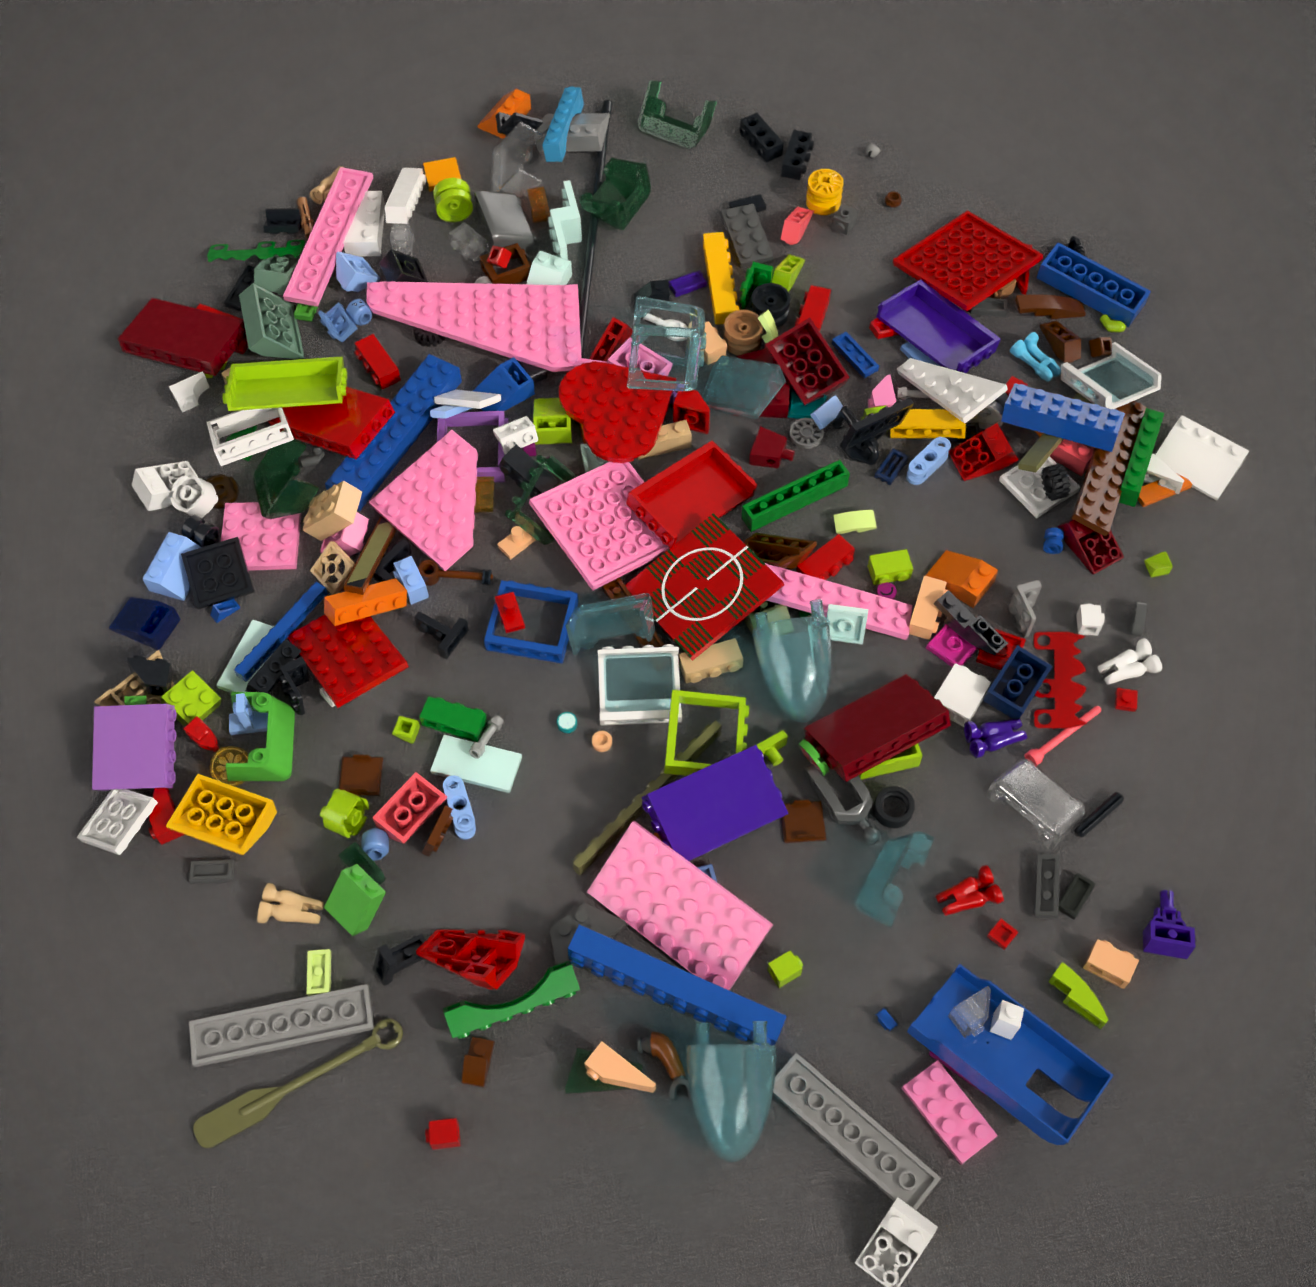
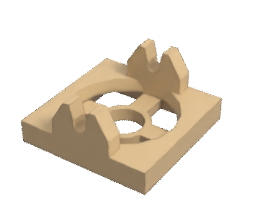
M330 541L310 571L334 595L344 588V584L355 563L335 541ZM342 560L345 564V572L343 574L339 571V564ZM334 563L335 571L331 574L329 572V565ZM331 576H335L338 582L330 583L328 580Z

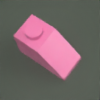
M886 375L872 390L871 399H868V408L879 406L891 407L896 403L891 375Z

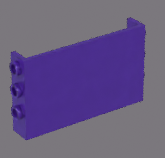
M921 279L909 287H905L899 293L893 294L889 299L883 300L878 306L876 317L941 367L967 373L973 366L976 367L984 359L987 360L996 352L1001 338L940 295Z
M757 745L641 797L643 809L646 813H649L652 820L651 826L658 833L661 841L688 861L789 814L782 800V793L775 786L773 774L766 767L764 755Z

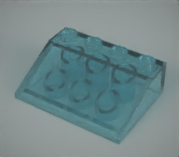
M721 356L711 369L702 398L710 410L757 419L785 384L786 380L778 364Z

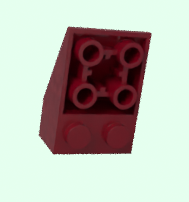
M1072 518L1057 526L1064 532V541L1092 575L1124 558L1111 530L1105 537Z

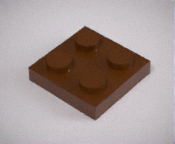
M445 805L424 847L423 855L430 857L432 851L437 852L444 838V835L441 833L446 834L454 818L450 816L452 808Z

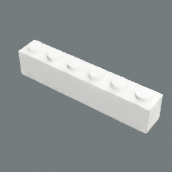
M402 168L385 205L386 223L407 224L409 218L412 217V211L415 210V204L418 203V198H420L421 191H423V185L426 184V175L423 174L422 168Z

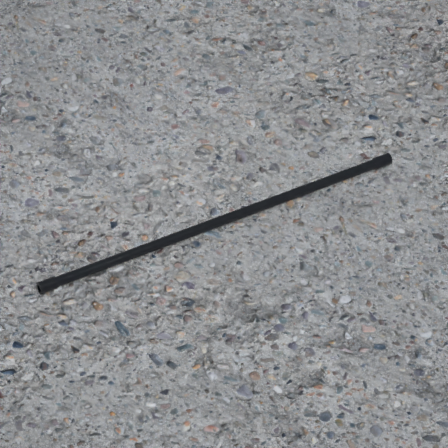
M610 100L603 102L602 113H609L611 116L613 103ZM610 118L602 151H598L579 307L582 358L585 348L584 340Z

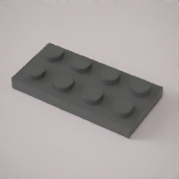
M754 204L721 210V217L740 268L752 266L753 262L766 263L773 261L774 256Z

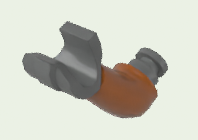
M652 1032L651 1036H646L645 1039L639 1036L637 1038L638 1053L646 1051V1053H652L653 1057L659 1058L670 1079L674 1080L670 1086L669 1099L672 1101L677 1100L679 1088L686 1086L688 1098L695 1103L698 1096L697 1088L692 1082L685 1079L684 1068L671 1039L661 1032Z

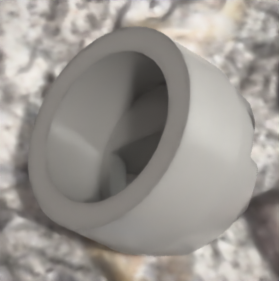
M870 143L866 149V154L870 155L871 158L876 157L881 152L873 143Z

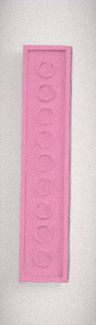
M340 167L284 292V301L318 307L336 266V253L338 251L342 252L344 239L362 199L373 180L372 173Z

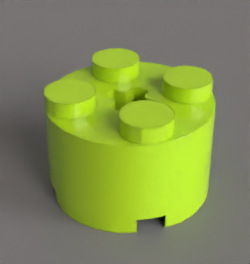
M335 789L327 806H324L320 812L324 827L347 838H351L350 835L356 836L366 822L367 816H364L365 809L369 810V803L365 798L353 793Z

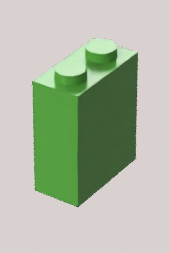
M356 864L341 871L324 908L354 936L368 929L386 892Z

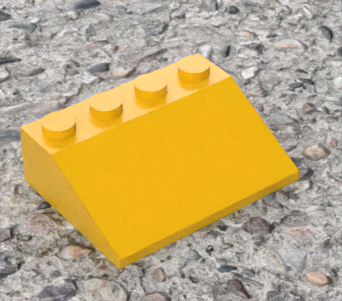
M197 774L166 827L244 855L267 831L277 814V810L271 799Z

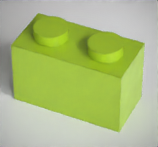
M907 549L869 556L867 566L873 585L894 581L903 582L911 579L913 566Z

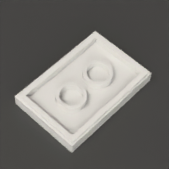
M453 390L435 396L434 401L436 404L481 409L500 402L501 394Z

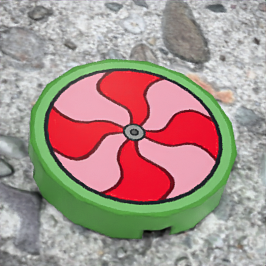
M804 739L799 742L798 747L811 765L814 764L822 776L829 773V767L826 762H822L817 750Z

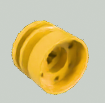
M819 169L810 174L807 185L806 206L809 210H813L814 214L830 215L839 210L843 191V178L841 175L831 169Z

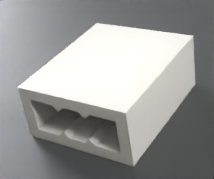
M955 663L934 698L939 699L943 706L949 710L950 720L964 727L965 722L971 721L989 690L991 682L986 677L977 675L967 667Z

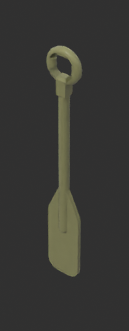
M394 1019L381 1020L375 1025L372 1036L362 1041L361 1044L281 1087L248 1091L196 1120L193 1127L198 1143L203 1148H212L265 1119L289 1092L376 1046L386 1050L396 1047L402 1040V1026ZM387 1024H393V1029L398 1034L396 1040L388 1041L387 1045L381 1044L382 1041L377 1034L378 1029L387 1027Z

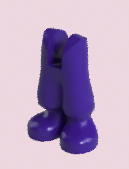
M1020 719L985 722L979 728L973 721H967L964 724L965 738L967 743H970V752L975 758L983 757L985 751L993 752L1007 745L1027 739L1025 731L1013 732L1022 726Z

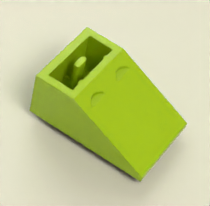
M559 398L534 399L533 424L538 436V441L535 442V445L572 443L571 418L561 406Z

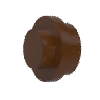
M895 191L889 192L885 197V203L889 207H898L902 202L901 195Z

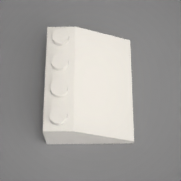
M1182 415L1157 451L1156 456L1175 473L1189 479L1194 489L1217 501L1244 462L1249 450Z

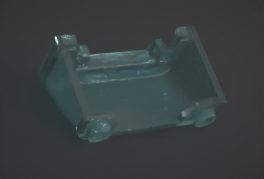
M914 832L889 839L885 843L857 896V909L891 928L903 900L902 891L897 886L891 884L900 865L907 869L915 863L924 865L935 838L924 832Z

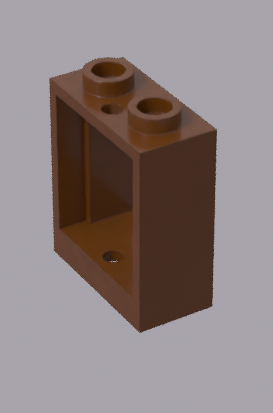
M518 243L504 248L512 252L510 260L518 257L522 266L497 275L493 268L495 265L486 262L489 253L479 256L481 269L484 275L489 277L492 284H518L528 280L532 262L527 260L525 250L521 249Z

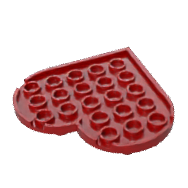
M593 361L576 366L563 377L559 386V400L570 418L584 424V440L593 454L609 462L627 463L634 461L635 458L641 455L645 456L654 447L671 401L677 378Z

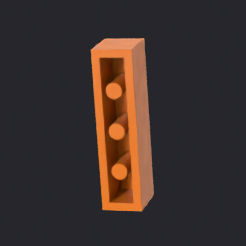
M394 578L368 585L363 595L345 591L324 597V614L336 626L406 607L407 590Z

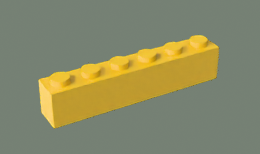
M724 232L703 234V251L715 325L724 324L729 314L739 310V305L735 304L737 302V292H733L735 280L731 278L733 269L732 265H729L731 258L730 252H727L728 239L724 238Z

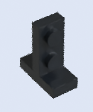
M403 538L399 543L394 544L392 549L382 557L372 578L378 582L394 579V576L390 574L395 569L394 562L402 560L412 553L407 540Z
M420 611L414 617L417 628L421 632H427L433 635L437 641L441 642L438 646L440 657L446 660L469 631L467 620L461 617L452 629Z
M422 933L392 949H389L386 944L378 948L373 970L383 986L392 982L395 973L424 959L416 955V950L426 941Z

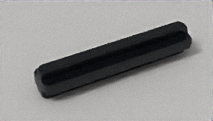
M1115 792L1076 827L1075 832L1080 837H1084L1123 802L1124 797L1119 792Z

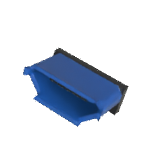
M886 1006L875 1014L878 1017V1022L885 1030L888 1029L889 1032L899 1025L898 1020Z

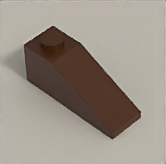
M1056 320L1040 324V329L1056 357L1064 363H1072L1074 360L1081 359L1080 337Z

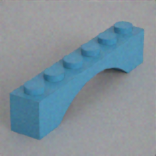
M570 86L564 89L542 144L546 162L563 161L571 120L575 114H581L584 106L581 87Z

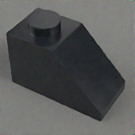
M668 280L650 281L635 292L634 308H669Z

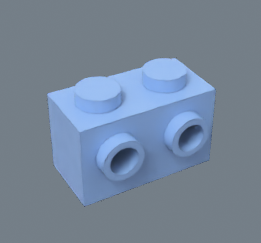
M412 556L394 562L395 571H392L394 578L400 581L406 588L410 604L412 605L429 598L426 584Z

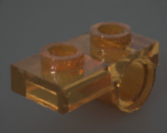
M544 187L527 189L533 223L548 221L550 211Z

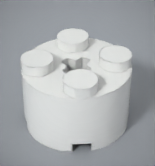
M195 475L181 476L176 480L171 489L173 491V497H171L172 505L177 510L191 516L197 515L203 518L211 511L214 504L218 502V496L213 485Z

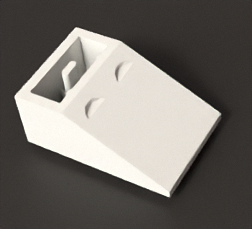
M188 461L135 469L132 487L148 511L163 509L172 505L171 497H173V491L171 489L176 480L184 475L197 476Z
M897 1197L855 1261V1264L885 1287H900L938 1227Z

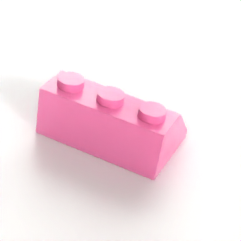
M631 337L608 359L609 364L668 376L673 366V363Z

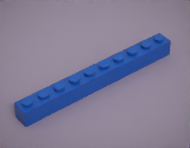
M317 581L314 585L310 586L309 590L302 595L300 600L294 603L285 616L269 630V633L261 639L259 644L253 647L252 651L235 667L234 671L239 678L245 682L250 679L328 594L326 587Z

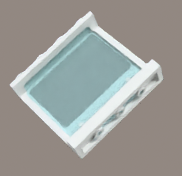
M1116 342L1112 343L1111 356L1077 370L1068 362L1061 364V380L1091 403L1109 409L1118 408L1158 391L1161 387V373Z
M666 644L654 648L652 645H645L642 648L624 646L622 649L603 647L602 650H598L600 725L669 723L672 690H680L679 647ZM679 703L678 722H682L681 703Z

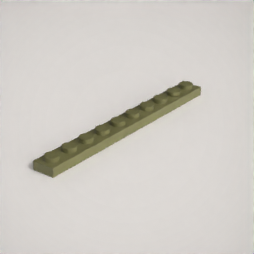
M716 720L711 725H706L701 735L697 739H692L688 744V748L684 752L678 753L674 760L694 762L721 735L722 725ZM663 768L660 776L656 780H651L646 786V790L642 794L636 795L632 800V804L627 809H622L617 819L613 823H608L603 829V833L598 838H593L584 852H579L573 860L574 871L581 876L630 824L645 811L642 806L643 800L641 797L673 783L680 775L664 774Z

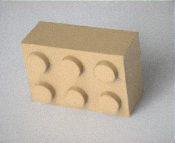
M342 481L323 491L318 496L312 497L308 503V513L303 519L304 526L302 531L322 541L352 525L362 491Z

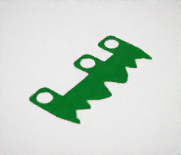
M290 240L287 242L286 247L274 248L276 242L269 241L258 243L256 249L227 251L228 244H216L210 247L207 258L209 263L218 258L227 260L230 257L245 261L252 255H256L261 260L274 255L283 257L287 254L293 255L296 258L303 251L305 240ZM295 241L301 242L300 245H290V243ZM264 243L272 244L269 247H261ZM216 246H224V247H225L224 249H221V250H214V249H213V248L216 247Z

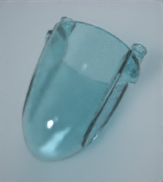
M821 599L809 602L812 617L792 618L768 623L766 612L754 614L756 628L753 629L752 636L760 668L770 695L787 717L801 723L812 720L819 713L825 702L830 684V620L824 617L823 600Z
M752 1021L753 1043L751 1045L710 1044L709 1037L710 1023H695L696 1044L686 1045L689 1089L698 1125L711 1150L726 1162H738L753 1150L768 1118L775 1081L776 1046L767 1043V1021Z

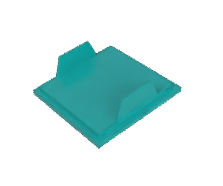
M791 388L788 418L813 419L810 414L826 402L827 395L804 406L794 389Z

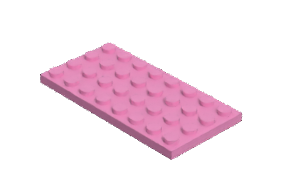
M636 821L630 824L587 891L588 894L690 973L727 990L731 989L773 926L771 922Z

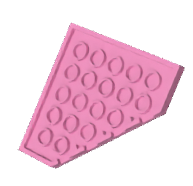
M451 430L369 501L373 509L425 555L435 561L444 571L449 569L473 547L478 452L456 432Z

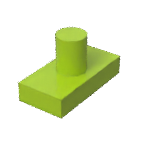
M782 730L757 744L758 749L762 751L764 757L767 756L773 766L779 765L784 760L778 750L787 745L788 736Z

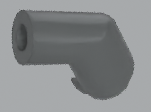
M315 446L311 457L301 459L303 468L319 464L325 456V450Z

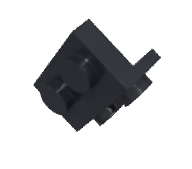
M299 208L265 210L266 222L263 226L264 232H270V234H279L280 232L295 234L299 232L301 228Z

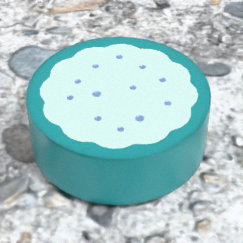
M571 712L561 713L557 718L558 729L563 733L573 732L577 728L576 716Z

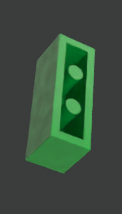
M428 696L419 716L424 727L474 742L479 741L487 724L486 713L478 708L470 709L457 702L453 704L440 697L433 698Z

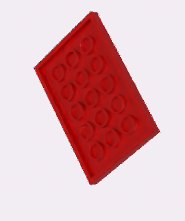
M324 614L300 629L295 630L287 637L290 643L301 650L300 657H303L306 666L337 708L409 667L407 661L371 616L334 626Z

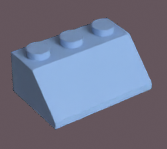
M168 532L143 577L148 590L184 601L191 588L181 554L202 547L185 536Z

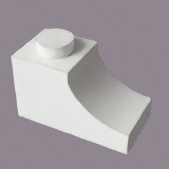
M202 371L169 386L179 408L182 412H185L199 405V396L210 386Z

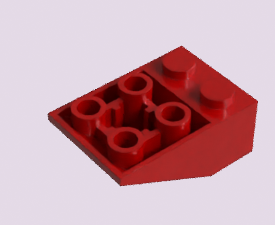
M998 423L948 451L964 481L1002 470L1019 460Z

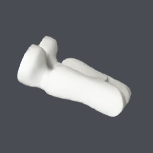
M1143 638L1137 642L1135 651L1128 649L1099 665L1097 668L1100 674H1105L1115 669L1116 672L1111 673L1104 679L1106 684L1109 685L1121 680L1140 677L1145 672L1158 673L1162 671V664L1157 655L1151 656V645L1147 639Z

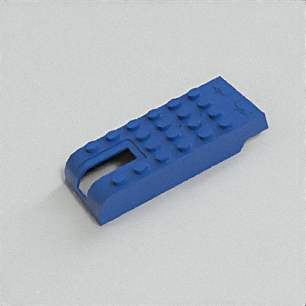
M961 964L957 966L954 973L942 988L937 991L927 1007L907 1030V1033L1035 1134L1055 1145H1064L1069 1142L1114 1076L991 981L978 978ZM1002 1000L1024 1008L1021 1026L1011 1040L990 1032L993 1013ZM1035 1070H1040L1077 1099L1090 1102L1079 1118H1070L1063 1115L1026 1087V1083Z

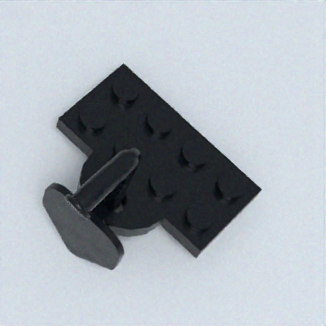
M911 398L903 401L898 400L893 406H885L876 414L870 413L861 421L856 418L848 406H843L833 422V427L837 429L844 426V420L850 427L848 432L844 434L840 447L850 459L874 465L879 457V444L877 440L887 430L903 422L914 402Z

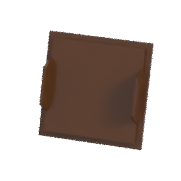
M354 754L353 757H342L339 789L357 796H380L383 757Z
M808 799L784 803L789 813L781 817L784 843L826 840L821 801H810Z

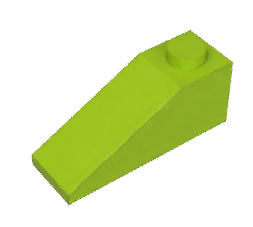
M789 254L776 267L772 283L783 286L789 292L805 259Z

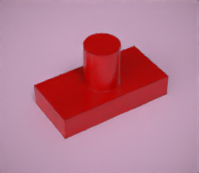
M514 592L495 596V603L505 633L525 629Z

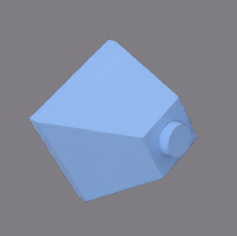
M339 251L336 253V279L344 290L359 292L367 288L368 282H378L381 279L363 257Z

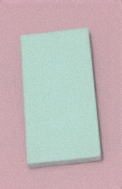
M256 620L251 621L216 685L218 689L230 693L246 692L248 682L259 669L247 682L239 678L234 669L274 626Z
M443 735L430 770L431 774L443 777L455 775L466 783L510 793L522 754L485 745L483 755L480 758H474L469 754V750L474 742Z

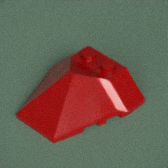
M437 929L416 950V955L476 986L497 990L517 968L525 934L508 930H498V934H485V930H478V934L465 933V930Z

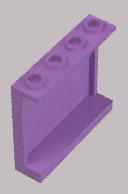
M144 704L94 707L92 790L173 789V784L176 780L174 772V762L176 761L174 721L177 718L174 705Z

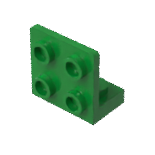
M753 262L751 268L747 269L746 281H742L740 287L742 292L739 303H742L741 310H746L754 289L759 285L772 283L773 266Z

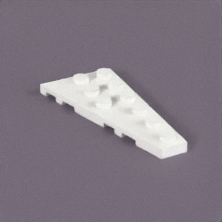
M912 358L897 368L899 375L964 424L1008 390L1006 384Z

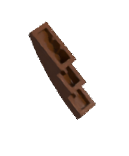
M1030 294L1016 295L1015 298L1019 313L1034 312L1035 317L1049 315L1052 320L1084 317L1086 315L1082 302L1069 297Z

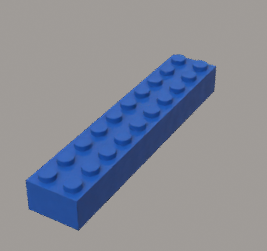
M429 354L390 402L395 411L392 417L357 459L346 457L325 483L326 490L342 481L362 491L357 511L360 512L433 418L430 417V410L443 406L436 404L434 397L456 390L462 382L460 368Z
M578 925L568 947V958L571 960L572 965L578 968L587 967L591 969L592 974L598 977L605 975L611 978V982L616 985L623 986L625 984L631 987V990L636 994L643 996L645 993L652 996V1000L659 1004H670L673 1006L672 1009L679 1013L685 1014V1012H688L699 1022L705 1023L708 1021L714 1024L713 1027L719 1031L726 1032L728 1030L733 1032L736 1038L742 1041H747V1039L756 1043V1047L768 1051V1049L773 1050L787 1017L582 925Z

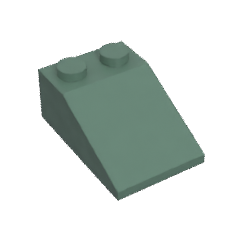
M290 254L283 257L274 255L263 259L254 268V284L269 292L284 295L301 255H298L296 258Z

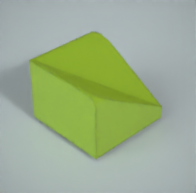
M1166 551L1144 560L1150 577L1169 574L1173 567Z
M399 716L392 735L414 744L420 729L419 721Z

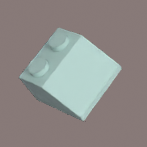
M539 251L532 262L526 284L566 285L572 276L571 261Z

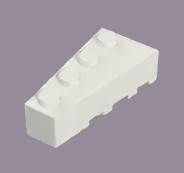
M366 191L344 239L345 253L356 256L381 255L385 212L382 191Z

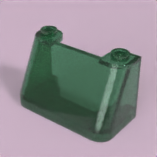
M611 158L604 166L606 180L593 197L591 193L585 192L580 197V205L582 209L615 229L624 230L649 197L651 183L647 164Z

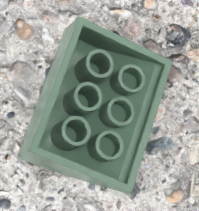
M252 283L239 295L248 348L262 356L304 359L298 322L294 317V305Z

